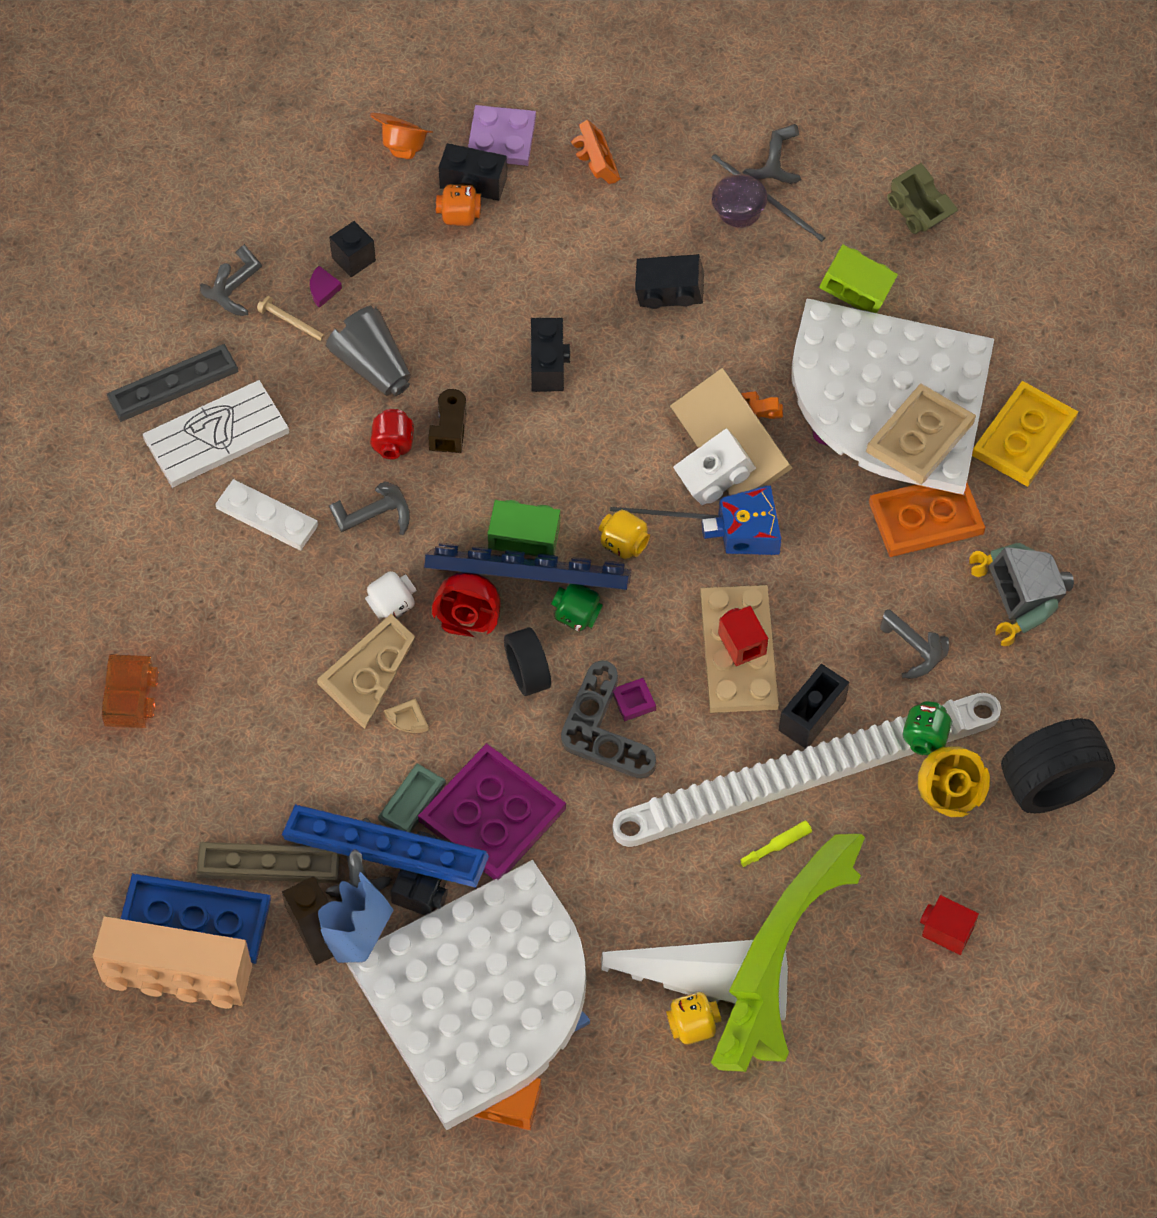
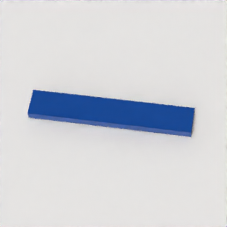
M296 804L282 832L283 838L287 841L347 856L350 855L353 849H356L362 854L363 860L475 888L489 858L487 851Z

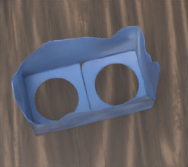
M361 872L359 873L361 882H359L357 888L346 881H342L339 884L342 902L331 901L318 910L324 941L338 963L365 962L394 911L381 892Z

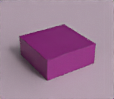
M644 678L616 687L613 697L624 722L656 711V704Z

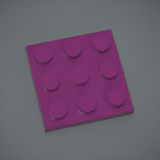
M486 743L418 815V820L439 838L455 844L487 851L489 858L483 872L492 879L499 880L518 863L566 810V803Z

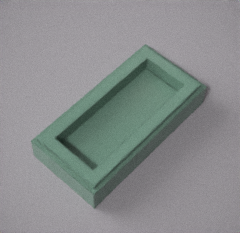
M416 763L382 810L378 820L391 828L411 833L419 822L418 815L440 793L446 784V780Z

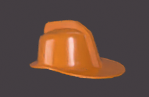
M370 113L373 119L382 123L383 145L389 148L392 155L399 158L412 159L416 152L421 151L427 133H433V131L424 130L410 122L390 115Z

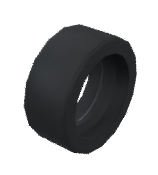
M527 627L506 634L504 636L505 652L520 692L524 696H528L549 689L551 687L549 666L535 631Z

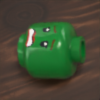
M569 584L566 589L559 587L551 603L552 606L556 607L554 613L555 620L579 632L585 630L586 627L592 629L603 607V604L599 603V593L578 584Z
M932 701L922 702L909 710L902 736L913 752L920 755H929L931 752L946 746L952 726V719L947 713L946 708Z

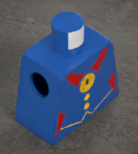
M771 485L723 497L719 501V517L701 520L703 538L723 537L726 554H780L782 539Z

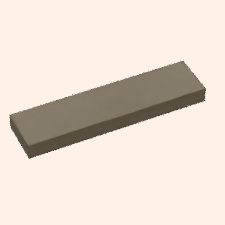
M200 842L196 875L197 878L288 882H302L314 876L318 883H338L340 854L311 846Z

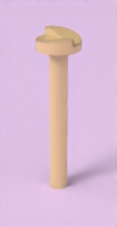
M267 296L263 302L259 301L257 309L260 313L264 314L268 310L319 341L325 336L323 333L273 305L272 297Z

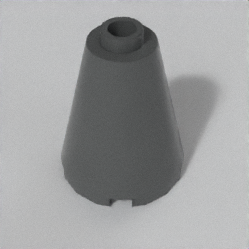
M367 306L356 311L343 321L346 327L340 333L336 328L326 340V347L332 354L386 396L392 393L394 396L400 395L409 387L408 381L411 378V374L381 312L376 306L375 308Z

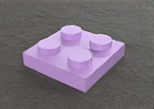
M475 105L468 148L506 155L507 164L528 166L536 111Z

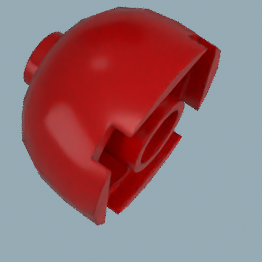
M460 572L444 580L433 600L432 615L434 619L437 616L442 622L441 628L450 634L474 637L467 630L487 631V634H489L498 623L501 598L495 585L488 578L477 573ZM475 622V624H474L473 626H471V627H470V626H464V625H461V624H460V623H462V624H472V623Z

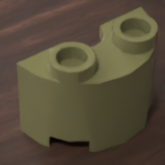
M922 163L892 180V192L887 195L888 202L894 210H899L906 218V225L914 234L920 231H927L958 211L946 193L941 194L936 189L934 178Z

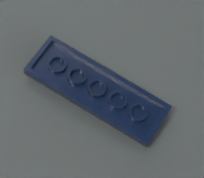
M439 543L438 546H435V548H432L425 554L424 568L627 590L630 584L632 570L624 569L625 563L605 561L603 566L591 565V559L573 557L569 562H560L556 555L538 554V557L532 559L524 558L525 552L505 550V554L502 555L491 554L492 549L485 547H472V550L458 551L459 545Z

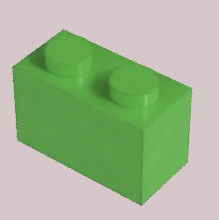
M495 500L488 530V548L504 552L505 550L525 552V555L537 557L538 554L555 555L560 530V509H553L548 505H526L515 500Z

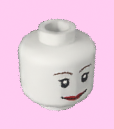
M389 571L369 584L367 587L368 596L365 597V600L379 620L382 618L386 619L390 614L397 619L414 607L415 600L412 594L417 590L406 574L399 577L395 572Z

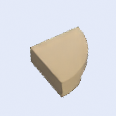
M416 698L384 710L387 720L399 730L409 733L429 731V726Z

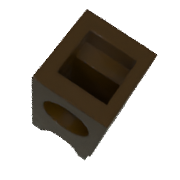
M447 389L438 397L439 426L430 425L429 451L462 453L467 416L466 397L460 390Z

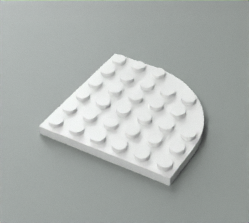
M807 298L792 360V384L798 396L797 403L805 419L816 434L838 454H847L859 461L858 466L878 475L921 485L868 454L866 449L872 438L921 383L976 415L974 424L922 484V486L964 495L994 339Z
M533 860L504 874L499 880L495 879L379 939L365 962L347 963L446 1130L506 1099L539 1077L549 1067V1062L556 1056L559 1050H563L569 1042L581 1016L586 993L585 958L577 929L568 912Z

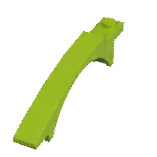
M835 834L827 841L783 892L757 933L729 990L737 998V1001L731 1011L730 1018L711 1061V1064L718 1070L746 1072L752 1056L762 1061H786L789 1050L784 1038L780 1018L779 981L787 943L799 918L815 899L837 886L858 884L861 875L853 866L865 839L862 834Z

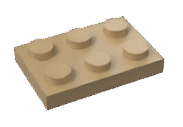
M920 383L868 443L866 452L922 485L974 424L976 415Z

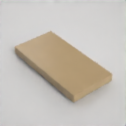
M723 368L670 405L698 448L726 428L738 440L756 469L750 472L749 477L745 481L728 488L727 491L730 495L768 486L792 469L790 463Z

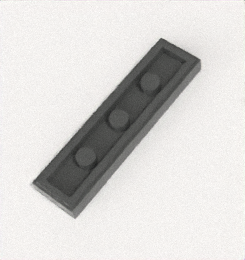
M222 344L106 394L118 419L122 422L239 371L226 345Z

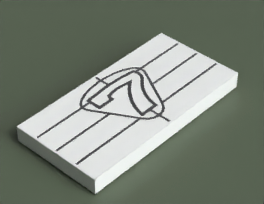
M258 380L143 433V438L173 488L288 434L289 427L262 383Z

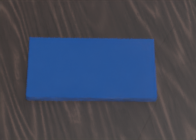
M132 873L121 919L246 940L251 963L256 964L271 903V895Z

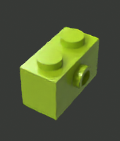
M842 244L819 288L859 310L877 313L898 274L891 271L886 265L877 263L862 255L860 251Z

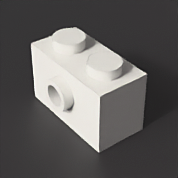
M727 428L673 466L691 495L701 505L717 501L725 490L734 484L745 481L749 477L750 472L756 469L738 440Z

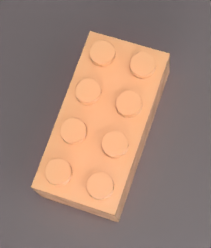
M105 916L103 917L93 953V959L101 980L111 989L124 991L127 987L139 988L142 993L154 997L161 996L162 992L175 994L179 1000L189 1003L197 1002V999L210 1000L214 1006L225 1009L232 1008L233 1004L243 1006L252 969L246 940Z

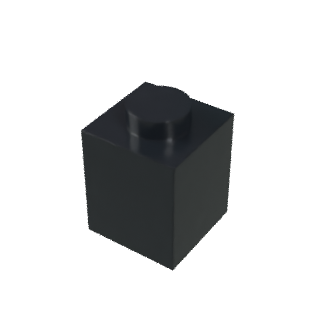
M355 221L329 237L332 258L350 277H353L376 261L374 240Z

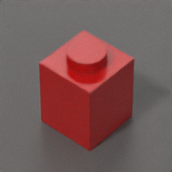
M751 605L742 609H731L720 617L718 635L735 666L767 654L769 638Z
M940 895L935 906L928 904L921 917L920 923L925 925L922 937L961 955L976 926L979 913Z

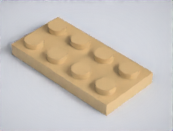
M768 586L700 588L710 713L778 710L779 703ZM751 605L769 638L767 654L735 666L718 635L719 619L731 609H742Z

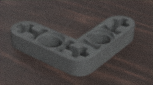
M603 660L597 661L588 669L561 732L562 745L566 751L635 778H647L656 769V757L653 750L646 745L599 728L618 685V673L612 663ZM603 671H606L610 681H603L600 695L595 691L597 687V677L595 674L602 675ZM587 700H594L599 704L600 708L596 714L588 716L580 711V706ZM577 731L582 732L583 739L591 743L593 736L597 737L593 744V751H588L589 743L578 741L576 745L571 744L569 734L576 735ZM606 742L616 744L619 749L618 753L612 758H604L599 753V748L602 744ZM624 749H629L628 756L634 759H639L641 755L646 756V762L649 765H642L640 769H636L635 761L626 757L625 764H621L620 762L624 757Z

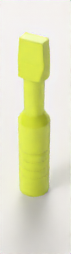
M804 820L793 828L774 837L766 846L757 851L753 850L750 854L740 859L742 866L745 867L752 862L759 861L760 858L769 853L780 851L812 833L811 826Z

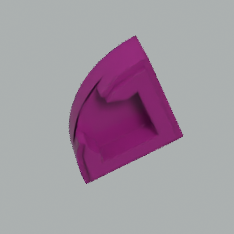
M318 266L310 278V291L313 301L320 308L342 289V284L326 270Z

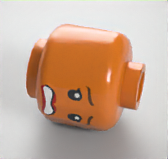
M449 184L445 186L443 195L436 196V214H442V220L446 225L471 226L475 219H480L481 194L476 193L475 188L471 185Z

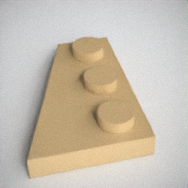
M390 614L318 678L317 684L365 729L410 650L415 636Z

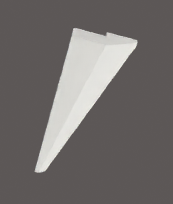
M753 940L602 952L601 969L608 972L609 968L631 974L632 979L642 981L643 978L663 983L666 989L688 995L702 992L709 1001L716 1000V1003L719 1000H724L735 1004L737 998L729 990ZM786 949L779 981L780 1018L784 1021L786 1018L788 975Z

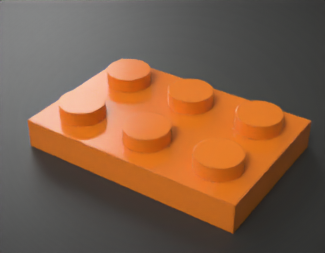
M966 483L964 495L916 484L870 495L869 498L871 510L889 557L984 535L985 525L968 483Z

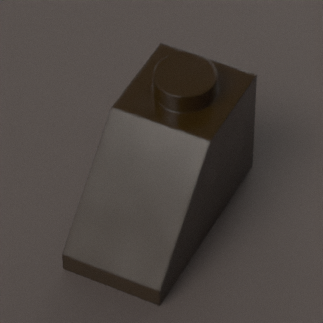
M315 877L308 878L282 891L285 908L315 964L318 965L334 957L321 933L318 910L326 905L328 901Z

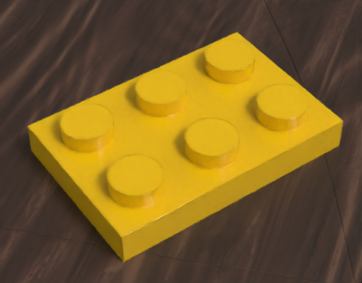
M1022 381L974 446L972 456L1028 487L1072 426L1079 411Z

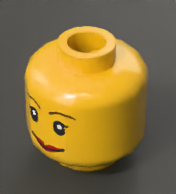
M619 510L613 515L607 514L599 526V531L602 532V546L623 559H628L632 556L638 557L646 548L650 539V534L647 533V524L626 510Z
M702 992L674 999L671 1003V1010L666 1011L673 1038H680V1041L685 1045L714 1037L716 1034L715 1023L722 1022L716 1000L709 1002L706 995Z

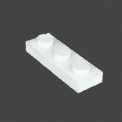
M234 479L216 502V509L300 551L318 527V520Z

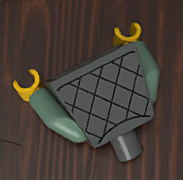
M1021 543L992 550L991 555L975 551L969 557V564L981 563V565H975L971 568L973 576L982 577L986 575L989 566L1009 620L1016 619L1017 621L1014 624L1003 622L997 626L995 636L1001 632L1011 634V636L1001 641V646L1012 645L1015 641V634L1020 631L1026 633L1044 623L1057 611L1058 603L1064 598L1066 591H1071L1074 585L1073 575L1070 572H1059L1056 562L1050 553L1035 551Z

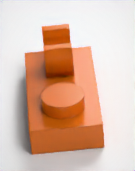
M588 119L579 124L582 135L575 137L571 143L576 148L583 146L584 148L576 153V156L582 161L591 159L588 165L597 179L601 177L608 184L621 180L603 132Z

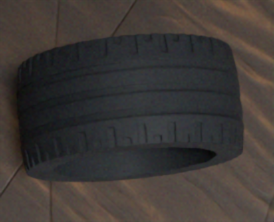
M1083 718L1060 721L1035 731L1011 747L1001 761L1004 777L1015 800L1024 812L1034 814L1050 812L1080 801L1101 788L1115 772L1113 757L1101 732L1093 721Z

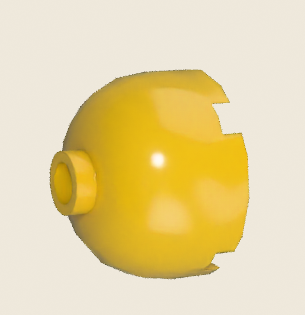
M960 746L941 747L931 752L923 761L918 772V789L922 799L933 810L949 817H964L970 814L968 811H971L975 806L979 807L985 801L990 787L988 768L984 767L982 758L977 753Z

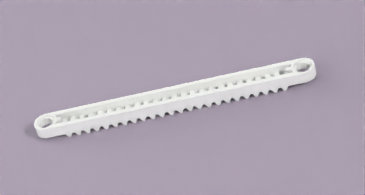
M977 693L956 701L950 699L942 705L946 708L947 713L952 719V726L946 743L995 726L1001 712L1000 702L997 698L988 693ZM978 705H985L991 709L992 716L985 719L979 718L973 709ZM899 716L892 722L887 720L880 726L872 725L868 730L859 729L853 735L847 733L841 739L835 737L829 743L823 741L816 747L808 746L804 751L796 750L789 756L783 754L777 760L771 758L765 764L759 762L753 768L744 767L738 773L732 771L725 777L720 775L715 780H705L698 786L692 784L686 790L680 788L674 794L668 792L659 799L653 797L647 803L619 812L613 821V836L623 846H638L915 754L902 736L907 717L902 718ZM632 821L638 824L640 831L634 836H627L621 832V825Z

